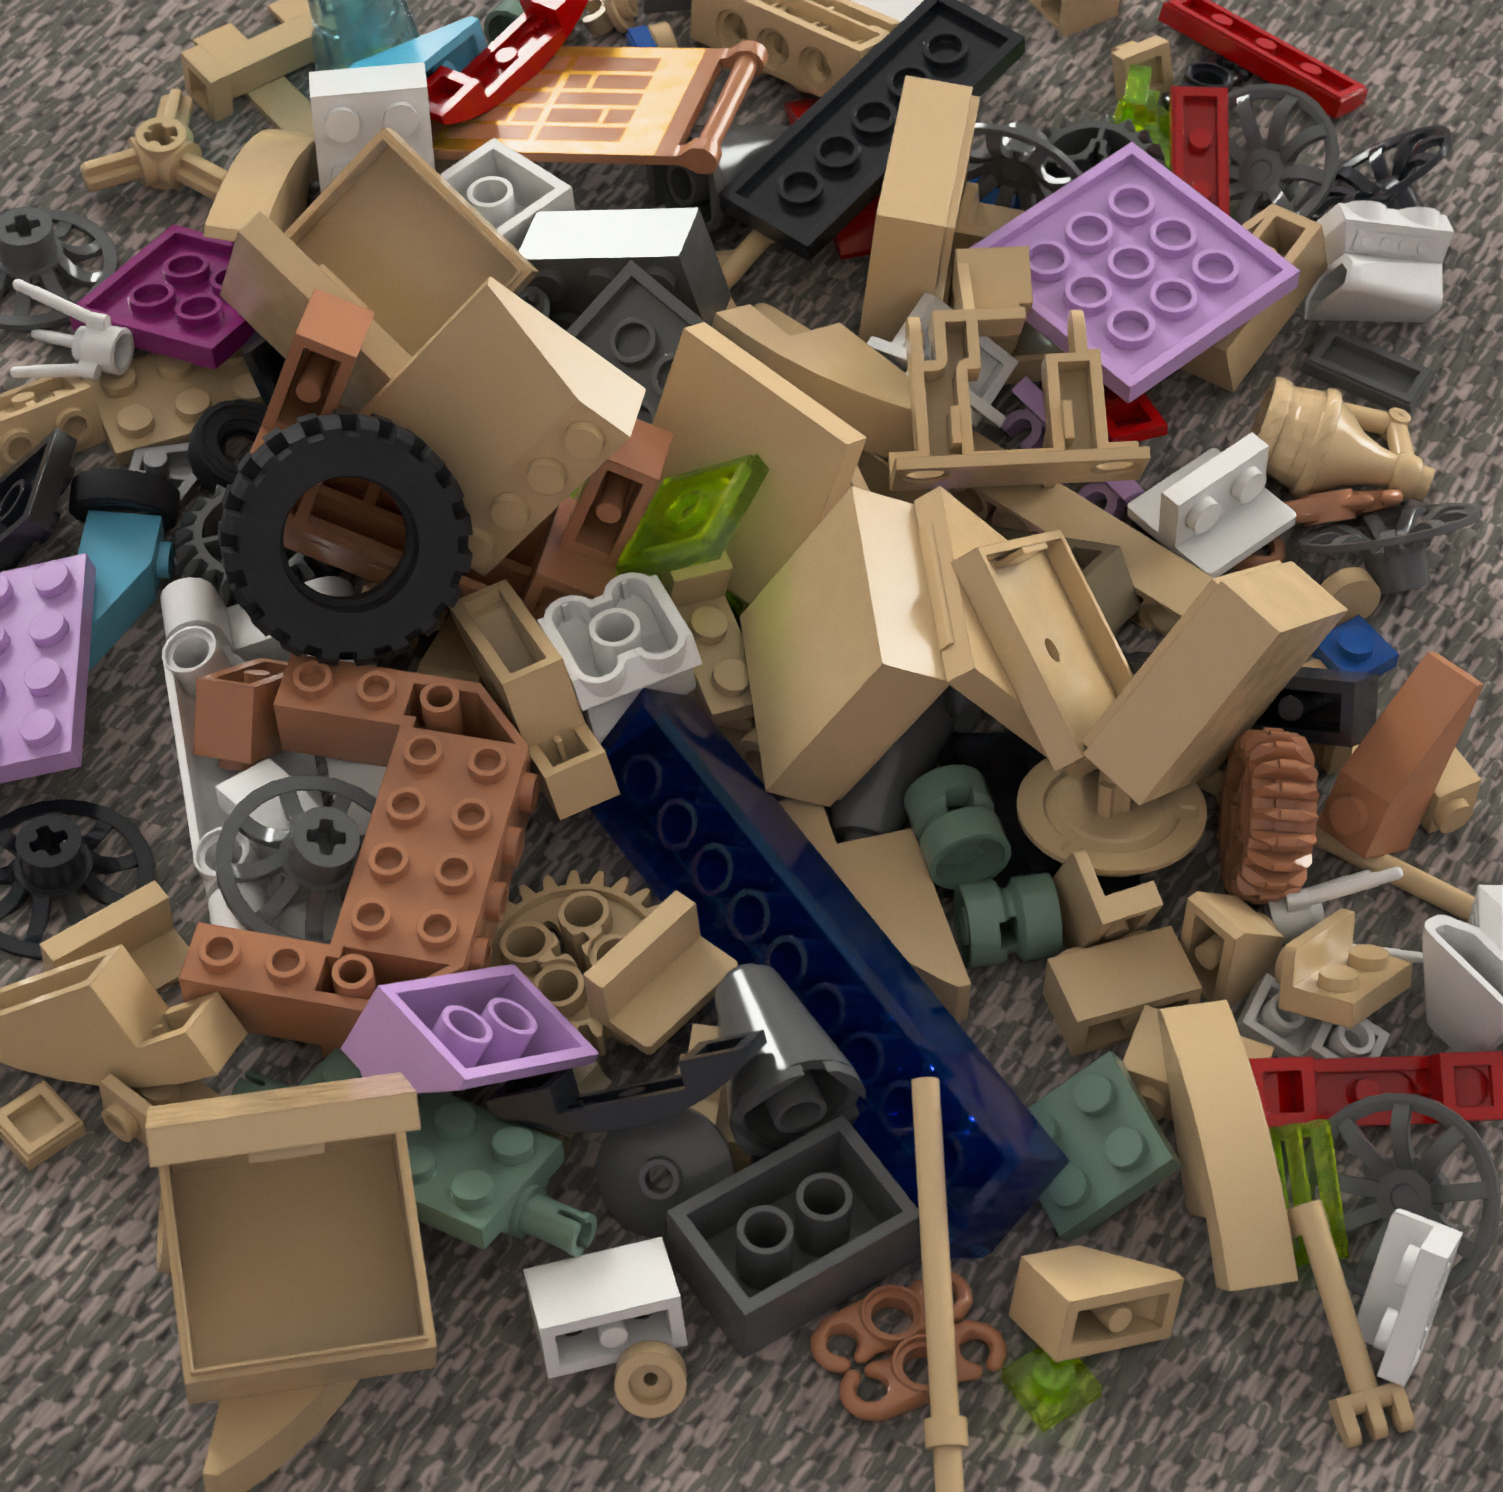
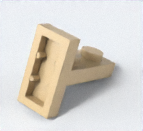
M725 547L665 561L660 579L693 634L702 661V665L694 667L696 689L693 690V693L708 728L754 717L743 635L725 596L734 569Z

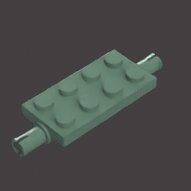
M335 1048L298 1086L361 1078L362 1076L360 1070L341 1048ZM249 1069L245 1072V1078L249 1080L240 1077L233 1087L232 1095L288 1088L290 1086L262 1075L261 1072L255 1069ZM446 1092L417 1093L421 1130L406 1131L405 1133L419 1222L483 1250L502 1232L519 1239H523L528 1234L565 1250L574 1257H579L584 1253L583 1247L576 1245V1243L587 1248L592 1243L597 1229L596 1216L547 1197L545 1190L549 1178L565 1162L563 1141L527 1126L512 1123L491 1115L488 1110Z

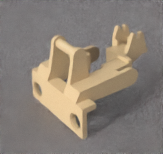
M1029 246L956 249L952 279L954 307L953 310L932 311L928 325L931 360L924 361L923 329H921L920 317L906 318L905 340L914 451L888 453L890 491L931 490L941 486L944 489H952V492L965 491L966 488L1041 484L1042 488L1055 487L1056 484L1140 480L1151 459L1150 446H1139L1138 441L1108 442L1100 348L1088 349L1085 316L1082 309L1069 310L1068 313L1069 353L1045 354L1041 364L1046 420L1042 448L974 451L968 381H977L981 371L979 337L1021 334L1026 314L1030 313L1033 305Z

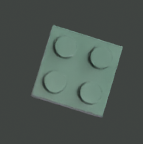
M1111 1051L1105 1053L999 1127L1059 1237L1067 1242L1082 1237L1183 1167L1123 1062Z

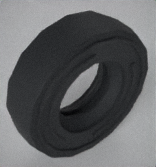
M237 399L221 401L203 412L194 425L189 437L188 460L193 474L207 490L215 494L217 484L224 488L227 487V484L232 485L239 472L237 465L230 462L223 455L221 441L232 435L248 437L255 441L267 407L260 403Z
M94 469L83 471L73 477L69 496V513L78 521L86 522L88 510L162 516L164 532L175 527L178 519L180 491L172 483L160 477L124 469Z

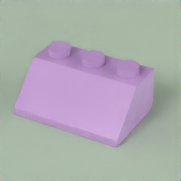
M515 964L378 985L341 1047V1050L360 1070L362 1077L401 1072L416 1090V1093L459 1091L594 1064L600 1054Z

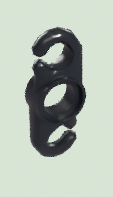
M1209 55L1200 62L1187 65L1183 80L1177 86L1228 88L1229 93L1233 88L1241 86L1243 81L1249 80L1252 73L1221 55ZM1170 91L1161 96L1162 105L1168 111Z

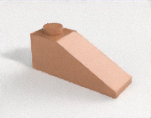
M1435 651L1427 652L1341 768L1316 826L1363 859L1407 850L1484 684Z

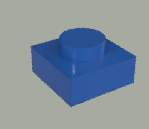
M1357 615L1332 629L1312 653V656L1315 659L1321 660L1328 669L1374 673L1380 676L1397 666L1399 653L1360 615Z

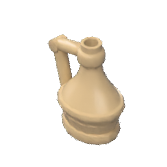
M1274 377L1266 390L1250 433H1254L1269 445L1266 475L1288 488L1289 494L1294 498L1344 486L1369 485L1384 489L1400 490L1404 495L1403 501H1408L1411 498L1423 502L1435 473L1434 468L1424 465L1423 460L1414 453L1408 425L1411 421L1409 413L1395 407L1387 412L1345 403L1342 400V393L1336 388L1320 391L1296 387L1285 377ZM1364 431L1380 434L1387 441L1389 450L1381 447Z

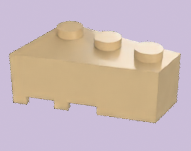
M1273 203L1241 226L1300 270L1297 288L1181 367L1182 370L1232 393L1327 269L1322 224Z

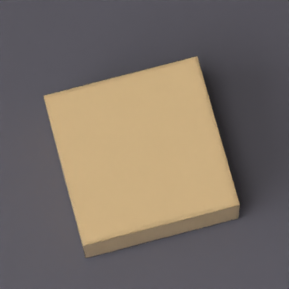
M45 1080L0 1109V1139L29 1171L86 1133L84 1122Z

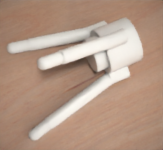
M21 279L14 280L12 284L15 290L85 323L86 326H80L74 335L51 330H32L30 334L34 339L48 344L71 348L73 358L79 361V363L14 366L10 369V375L13 378L82 377L98 380L102 372L122 375L127 371L134 354V337L129 329L111 325L110 315L89 311L38 286H34Z
M1399 867L1379 872L1363 870L1302 888L1299 893L1286 895V900L1267 902L1268 905H1264L1265 915L1273 921L1279 933L1284 936L1283 945H1286L1325 919L1322 902L1399 880L1403 876V870ZM1382 947L1389 952L1391 957L1413 963L1423 962L1422 952Z

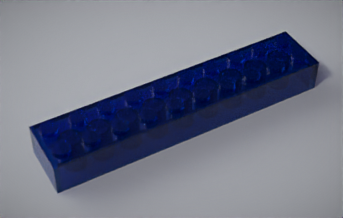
M643 688L601 743V746L606 751L620 795L590 807V811L661 902L677 890L696 903L701 937L734 958L738 966L749 963L766 965L774 968L860 1075L866 1095L865 1099L859 1096L856 1102L860 1114L852 1126L918 1209L911 1080L920 1077H935L939 1079L950 1259H981L992 1253L1070 1160L774 796L769 792H765V785L692 696Z

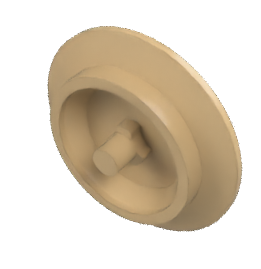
M1048 758L1039 762L1025 776L1018 790L1016 804L1018 820L1023 831L1042 852L1060 863H1064L1072 852L1085 849L1096 875L1106 877H1126L1148 873L1179 861L1198 844L1204 833L1207 819L1205 798L1196 782L1138 805L1099 768L1075 779L1063 769L1055 772Z

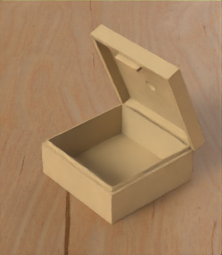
M905 76L872 240L858 336L866 343L871 336L892 342L924 292L937 296L949 306L955 260L954 232L965 189L980 97L972 96L973 87ZM1025 321L1021 334L1018 337V344L1011 355L1019 363L1004 385L1017 384L1025 376L1032 382L1042 381L1041 364L1045 354L1065 352Z
M383 126L284 233L261 210L237 232L220 296L285 359L315 288L375 312L340 403L342 406L360 412L490 276L518 296L540 271L394 130Z
M701 322L683 329L652 425L674 434L660 480L640 523L647 528V546L667 561L725 547L734 567L725 596L730 608L741 615L847 493L856 466H858L871 492L914 504V500L928 493L927 490L890 491L888 463L879 456L863 450L867 439L866 436L707 323ZM738 471L742 476V484L738 477Z
M852 486L740 615L765 792L831 807L836 800H842L949 685L1047 757L950 563L977 547L1007 541V539L941 486L914 500V504ZM1090 760L1066 767L1063 770L1075 779H1078L1097 769V767Z
M1061 529L980 546L950 562L1054 771L1056 772L1082 761L1090 760L1138 805L1213 775L1228 757V753L1234 747V742L1238 736L1244 734L1247 729L1252 728L1348 611L1346 607L1293 561L1282 563L1276 560L1215 577L1209 581L1134 675Z
M401 1072L147 1107L145 1131L150 1167L158 1166L188 1405L436 1368L437 1345L405 1133L406 1131L421 1130L416 1090Z

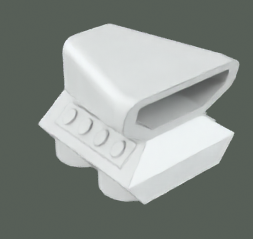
M1361 200L1338 203L1316 221L1322 224L1327 269L1307 296L1304 320L1424 322L1440 310L1443 302L1442 263L1454 234V230L1446 215H1441L1436 209L1428 207H1409L1396 210L1387 209L1386 205L1380 202Z
M635 572L620 574L611 579L605 586L603 595L593 599L578 595L560 597L547 607L544 618L536 621L562 656L584 721L605 751L696 689L694 667L702 665V661L693 634L656 574L652 576Z
M1478 885L1468 923L1439 914L1427 919L1422 931L1426 1021L1429 1027L1454 1052H1487L1503 1043V885Z

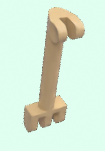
M1322 1200L1308 1202L1286 1210L1292 1239L1302 1236L1351 1393L1350 1395L1328 1401L1334 1423L1346 1449L1359 1446L1362 1443L1361 1431L1356 1418L1357 1415H1361L1373 1441L1388 1437V1426L1382 1409L1384 1407H1387L1391 1421L1399 1434L1413 1430L1415 1427L1414 1416L1404 1386L1393 1382L1378 1386L1329 1228L1331 1227Z

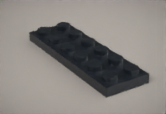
M924 0L719 193L721 210L810 262L881 193L905 76L973 87L972 96L980 97L1025 54V37L958 0Z

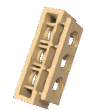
M692 0L690 38L711 48H731L743 40H755L761 43L769 53V59L761 74L773 75L792 84L800 92L812 93L822 97L885 38L900 21L851 0Z

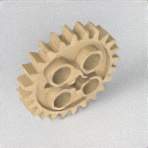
M571 870L566 885L557 886L554 879L548 874L543 877V891L535 893L524 884L518 886L521 901L518 904L508 901L504 919L501 923H498L493 939L490 967L515 964L582 1036L600 1053V1056L606 1055V1039L613 1036L626 1046L630 1045L629 1042L590 1015L584 979L581 972L589 970L660 905L653 906L651 891L648 888H644L632 895L629 878L627 877L621 878L611 888L607 887L604 871H598L589 884H581L577 870ZM548 928L556 930L563 940L567 954L561 955L558 938Z

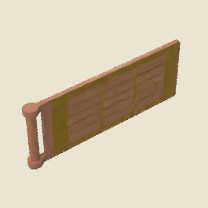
M743 40L731 48L561 46L536 76L490 111L475 118L450 125H444L430 119L434 159L462 160L491 139L496 138L532 162L677 165L697 174H712L722 158L720 146L753 77H757L762 73L769 59V53L761 43L755 40ZM369 44L358 61L400 44ZM721 69H732L700 137H696L685 144Z

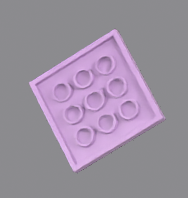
M1133 142L1127 144L970 247L1029 246L1033 305L1030 313L1026 314L1025 321L1062 351L1069 353L1068 313L1069 310L1082 309L1085 316L1088 349L1100 348L1103 384L1128 404L1297 288L1300 270Z
M87 553L0 572V784L81 767L96 567Z

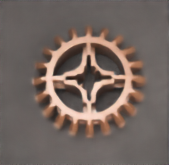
M1262 727V730L1247 729L1234 742V747L1228 753V766L1223 770L1222 790L1219 791L1220 805L1219 811L1216 814L1218 817L1216 839H1218L1219 844L1217 859L1221 864L1220 876L1229 895H1235L1241 900L1250 901V904L1268 905L1267 902L1286 900V895L1299 893L1307 880V868L1313 863L1312 849L1313 844L1317 842L1315 831L1316 822L1319 819L1317 815V801L1320 794L1317 792L1316 786L1318 772L1314 767L1315 756L1306 738L1299 736L1298 733H1290L1281 728Z

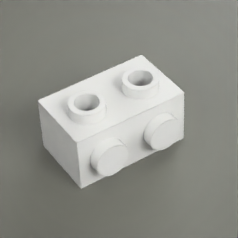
M662 1237L523 1269L531 1314L548 1379L617 1363L621 1354L628 1347L641 1341H661L673 1348L688 1346L681 1298ZM642 1315L650 1316L645 1319H634L635 1317ZM582 1330V1332H581L580 1334H578V1335H574V1336H566V1335H563V1334H567V1333H571V1332H575V1331Z

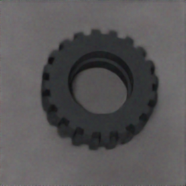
M333 409V414L317 416L313 412L297 417V423L283 430L276 427L262 437L264 443L253 454L249 451L237 465L239 472L232 485L227 484L222 499V519L218 521V541L222 554L221 561L231 590L240 607H243L250 617L252 624L265 637L270 635L280 643L282 649L298 657L305 653L317 657L318 663L337 666L339 660H354L356 666L375 664L376 655L389 651L396 657L412 649L409 641L422 632L429 637L442 624L438 617L446 606L454 608L463 592L459 583L462 574L470 572L473 555L468 548V536L473 534L471 515L466 511L462 499L465 496L456 478L446 467L444 461L423 439L408 428L404 429L394 424L389 418L371 413L370 416L356 414L353 410ZM337 477H355L378 485L395 500L401 510L405 523V548L393 572L374 588L352 596H330L307 586L291 569L284 550L285 523L295 502L314 485Z

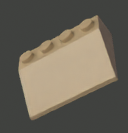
M490 276L358 414L370 416L371 413L389 418L394 424L404 429L408 428L423 439L444 461L446 467L456 478L465 496L462 499L466 511L471 515L473 534L468 536V548L473 555L470 567L485 577L631 437L646 388Z

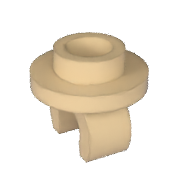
M589 0L586 8L591 15L584 17L582 22L591 34L602 36L610 32L614 27L620 33H626L629 28H634V17L639 14L637 1Z

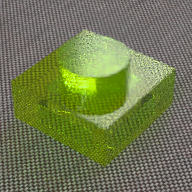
M1130 64L1121 123L1131 118L1136 131L1143 130L1144 124L1155 125L1160 91L1149 90L1152 67Z
M1038 1347L1002 1369L1001 1380L1042 1432L1047 1431L1101 1398L1103 1387L1080 1358L1055 1362L1041 1347Z

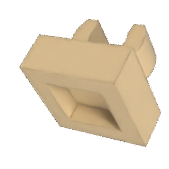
M1156 35L1138 43L1129 41L1111 48L1116 99L1126 109L1130 110L1158 99L1162 94L1169 92L1171 86H1174L1169 41Z

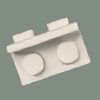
M1396 1209L1390 1218L1357 1316L1364 1341L1374 1345V1348L1385 1352L1377 1376L1401 1386H1405L1419 1361L1463 1234L1461 1231L1403 1209Z

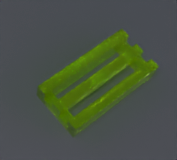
M1319 1119L1307 1123L1268 1127L1286 1210L1290 1209L1280 1142L1285 1141L1294 1207L1312 1202L1302 1138L1311 1137L1319 1196L1323 1202L1331 1227L1329 1229L1339 1260L1350 1259L1330 1120ZM1302 1236L1298 1237L1300 1251L1297 1252L1294 1239H1292L1296 1266L1310 1265Z

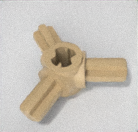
M177 88L171 89L169 95L161 97L156 117L148 119L139 125L135 132V137L128 139L127 150L89 160L81 165L83 182L90 192L139 179L144 188L150 186L161 190H181L186 185L212 200H215L228 171L202 158L201 148L198 144L194 143V136L189 128L194 107L193 99L183 95L182 90Z

